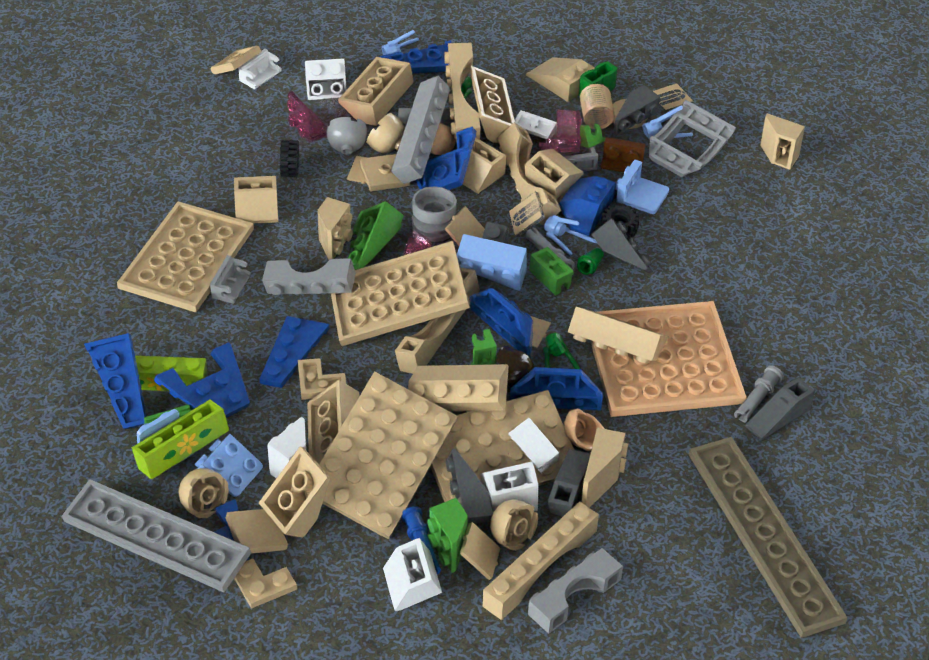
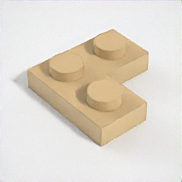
M320 358L298 360L301 400L315 398L338 380L346 383L345 373L322 375Z
M253 558L244 563L234 578L251 608L297 590V584L287 567L263 576Z

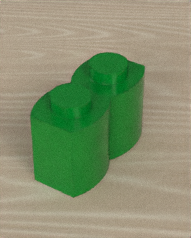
M607 61L598 64L592 70L584 72L580 77L579 96L584 88L592 84H601L606 86L610 92L613 91L616 87L618 68Z

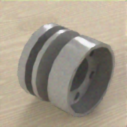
M425 187L418 190L412 199L413 233L418 238L430 242L449 239L451 236L445 228L453 220L452 216L456 214V196L450 190L442 187Z

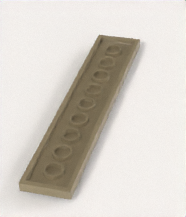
M729 437L689 449V457L799 636L804 638L846 624L848 617L733 438Z

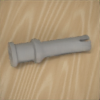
M533 227L526 232V238L538 250L549 247L572 270L574 269L575 263L571 259H567L564 256V252L561 249L555 248L536 228Z
M771 365L766 367L764 375L755 381L753 391L738 410L735 411V418L742 414L739 420L744 423L747 422L765 396H769L774 392L775 385L784 378L779 368Z

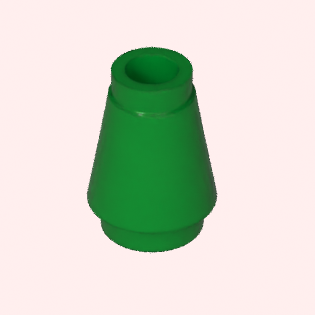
M594 248L580 256L577 261L578 270L584 275L593 274L604 256L603 251L599 248Z

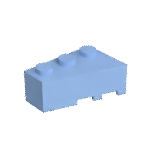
M463 234L457 252L461 268L475 270L479 276L514 290H521L527 271V248Z

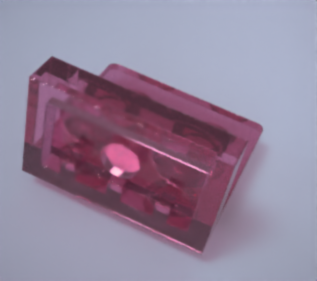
M293 91L288 92L287 106L289 108L288 122L290 126L295 127L300 137L305 138L309 143L327 137V126Z
M557 110V138H547V142H539V150L554 149L558 153L580 152V111Z

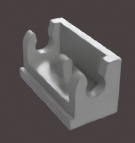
M594 147L589 148L590 153L564 156L583 172L597 170L598 153H596Z
M229 255L226 256L210 283L211 297L213 299L235 303L251 275L250 271L238 267H246L247 263L245 261L231 258Z

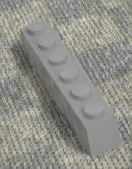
M439 76L423 81L419 85L391 170L403 184L423 177L451 89Z

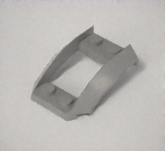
M687 100L683 102V109L675 113L655 136L650 137L649 158L680 177L700 170L708 164L736 130L735 126ZM685 124L714 140L697 160L668 145Z

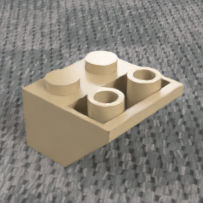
M767 113L760 146L772 164L790 170L799 157L805 126Z
M475 137L463 185L479 194L505 174L506 155Z
M554 149L538 151L525 164V177L537 187L543 188L555 196L556 199L563 195L584 174L583 171Z
M276 176L234 178L236 218L253 224L278 222Z
M329 197L325 199L318 209L319 241L328 260L334 259L336 255H340L345 242H349L353 235L350 204Z

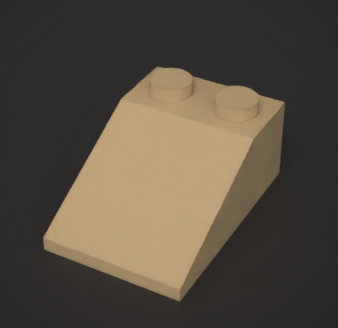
M552 57L526 73V76L569 102L579 95L581 75L595 67L582 59Z
M597 428L584 478L581 502L589 508L618 480L619 472L624 473L626 459L622 457L626 458L628 443H624L625 433L602 428Z
M300 446L259 504L285 535L304 537L318 519L330 477L310 454Z

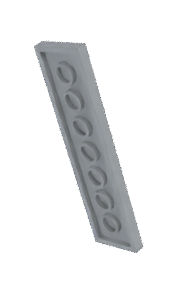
M89 479L61 516L64 522L222 592L226 591L251 554L250 548L91 479Z

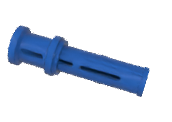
M417 506L409 507L402 512L401 516L402 521L406 523L408 528L407 535L411 540L418 538L422 540L430 550L436 573L439 574L441 568L427 536L429 528L423 522L422 510Z

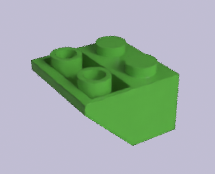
M457 498L431 507L430 519L427 520L429 526V534L427 536L431 546L437 549L441 564L448 566L451 573L457 570L462 557L460 551L464 541L463 536H465L468 521V515Z

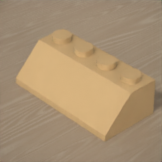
M376 57L338 99L339 104L356 120L360 119L366 124L377 126L378 122L413 84L410 63Z
M471 66L469 68L479 117L486 138L493 143H499L497 138L515 122L505 79Z
M580 307L575 308L568 329V333L574 334L573 339L586 342V339L595 341L594 346L605 350L607 346L615 348L614 353L626 357L628 353L636 355L637 361L649 364L650 360L656 361L668 339L666 335Z
M508 364L417 366L409 380L408 390L447 411H505L509 366Z
M341 380L336 381L307 403L309 454L318 465L359 398V391Z

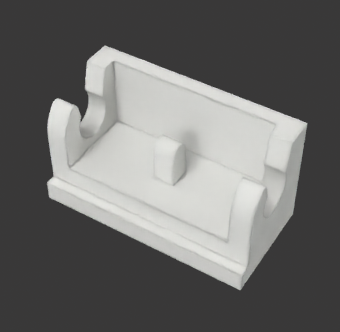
M263 49L261 53L238 68L239 81L253 89L258 88L281 72V67L274 64V62L279 61V58L268 52L267 49Z
M520 110L515 123L529 134L546 139V144L551 145L552 138L555 139L557 137V122Z
M530 418L509 432L511 439L533 461V464L540 473L559 461V452Z

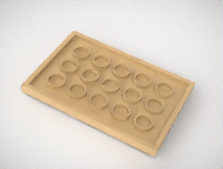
M178 201L118 280V289L197 312L211 292L210 283L226 256L229 255L231 258H234L253 232L254 224Z
M453 241L355 270L356 274L352 293H331L341 346L470 308Z
M374 371L319 464L330 477L322 504L389 539L401 519L402 512L407 509L457 421L458 416Z
M549 390L506 401L505 411H470L457 415V421L434 459L431 469L443 500L446 502L456 498L455 495L451 494L450 481L452 480V475L446 468V458H448L452 449H456L480 481V474L532 462L509 436V432L528 418L533 421L559 452V461L542 473L534 465L538 486L555 481L568 450H574L565 433L564 425Z

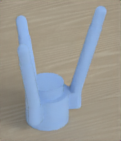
M412 30L395 40L387 42L386 45L382 46L383 55L401 52L400 48L418 41L419 38H414L398 44V42L413 35L415 31Z
M679 106L650 122L644 123L642 128L646 137L649 139L651 136H655L662 129L661 123L670 119L671 115L682 110L683 107ZM677 133L674 138L693 136V133Z
M553 215L545 222L544 230L547 231L546 236L556 242L570 256L573 253L556 236H562L565 232H568L587 241L597 243L595 239L587 235L569 230L564 224L579 225L578 221Z

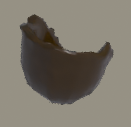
M504 346L497 353V365L508 364L509 366L507 385L513 387L535 367L529 355L514 348Z

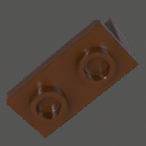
M606 137L601 169L624 173L626 167L630 166L634 160L641 161L643 167L646 144Z

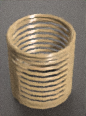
M592 84L584 88L580 94L584 123L589 125L591 129H595L594 123L596 122H594L593 112H600L595 113L601 114L596 115L601 116L597 118H602L597 119L602 120L598 121V125H600L601 129L608 127L615 118L609 89L601 84Z

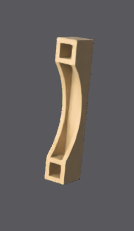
M448 43V52H444L445 64L448 63L446 65V77H450V79H447V85L451 88V94H448V105L452 106V108H449L450 120H454V122H451V135H455L457 143L456 132L473 126L476 130V138L480 140L479 113L467 103L461 92L462 83L470 74L469 68L473 66L472 43Z
M514 122L497 138L500 144L499 149L506 155V164L510 168L511 177L515 180V188L521 195V202L534 192L536 194L537 200L534 199L525 206L527 217H532L540 209L541 217L534 222L545 225L546 220L550 216L557 215L561 209L555 196L543 188L536 187L534 183L525 177V164L530 160L533 143L528 132Z
M460 267L470 305L469 296L478 293L480 290L476 271ZM465 310L431 319L418 333L412 336H405L395 350L400 371L413 374L417 366H427Z
M578 502L483 589V607L500 620H503L520 604L534 582L554 561L566 552L581 547L597 532L599 514L583 503Z

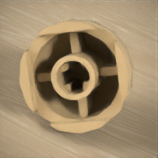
M389 113L378 122L380 126L376 130L372 129L366 141L372 149L380 153H390L395 149L398 151L405 130L403 122L396 115Z
M199 468L189 472L183 478L178 492L181 504L189 513L198 518H208L216 512L211 511L221 503L225 504L229 489L228 482L221 474L208 468ZM212 503L209 509H204V504L208 505Z
M516 499L507 500L500 504L494 510L490 523L491 533L496 541L510 550L516 551L523 548L525 545L521 543L527 538L531 539L537 528L538 513L534 512L533 509L535 507Z

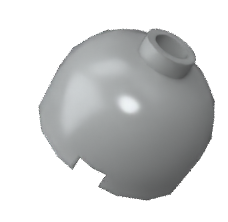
M339 117L331 120L330 125H327V139L331 147L338 152L348 155L363 147L367 137V126L362 120L357 119L356 122L351 121V117Z

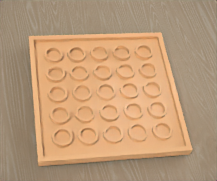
M714 301L597 312L668 336L656 361L650 360L649 364L637 361V356L628 353L627 357L614 353L615 348L607 346L606 350L594 346L595 341L590 340L611 417L739 405L746 400L747 397Z

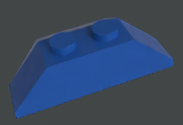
M593 176L578 179L569 188L559 203L564 218L579 222V225L568 224L569 230L587 236L591 234L602 218L604 209H608V206L611 205L617 195L618 190L615 189V182Z
M493 288L469 296L471 310L513 348L522 351L531 358L533 342V320L528 313L522 312L514 301H510Z
M534 367L510 388V400L549 390L556 408L600 411L602 408L603 393L581 369Z

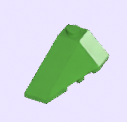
M386 201L361 211L353 228V234H357V237L350 243V247L354 248V251L348 256V259L351 258L355 270L364 268L401 229L404 215Z

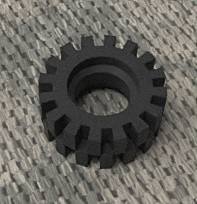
M281 140L280 175L281 177H298L299 141Z
M614 204V208L610 205L602 213L601 226L610 219L624 221L626 223L623 225L628 230L625 234L629 239L630 236L633 238L635 233L637 234L639 213H636L637 210L635 209L631 210L632 207L629 205L627 208H625V204H621V207H618V204Z

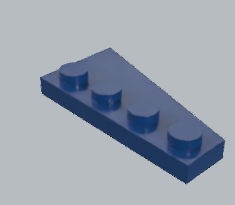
M451 40L445 41L444 45L437 46L436 44H431L426 49L419 50L414 48L405 54L396 52L379 57L410 63L412 74L446 72V65L448 63L445 64L444 52H448V43H451Z
M287 316L260 376V384L282 388L297 370L298 360H305L311 349L320 342V338L330 329L329 324Z
M127 333L85 343V348L93 360L92 363L100 375L102 384L111 399L112 406L123 429L144 425V417H147L131 334Z

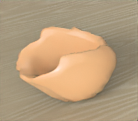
M439 123L431 153L434 155L446 154L456 144L455 135H451V128L443 123Z
M578 408L569 411L564 421L565 433L571 443L586 451L592 450L597 428L604 429L594 416Z

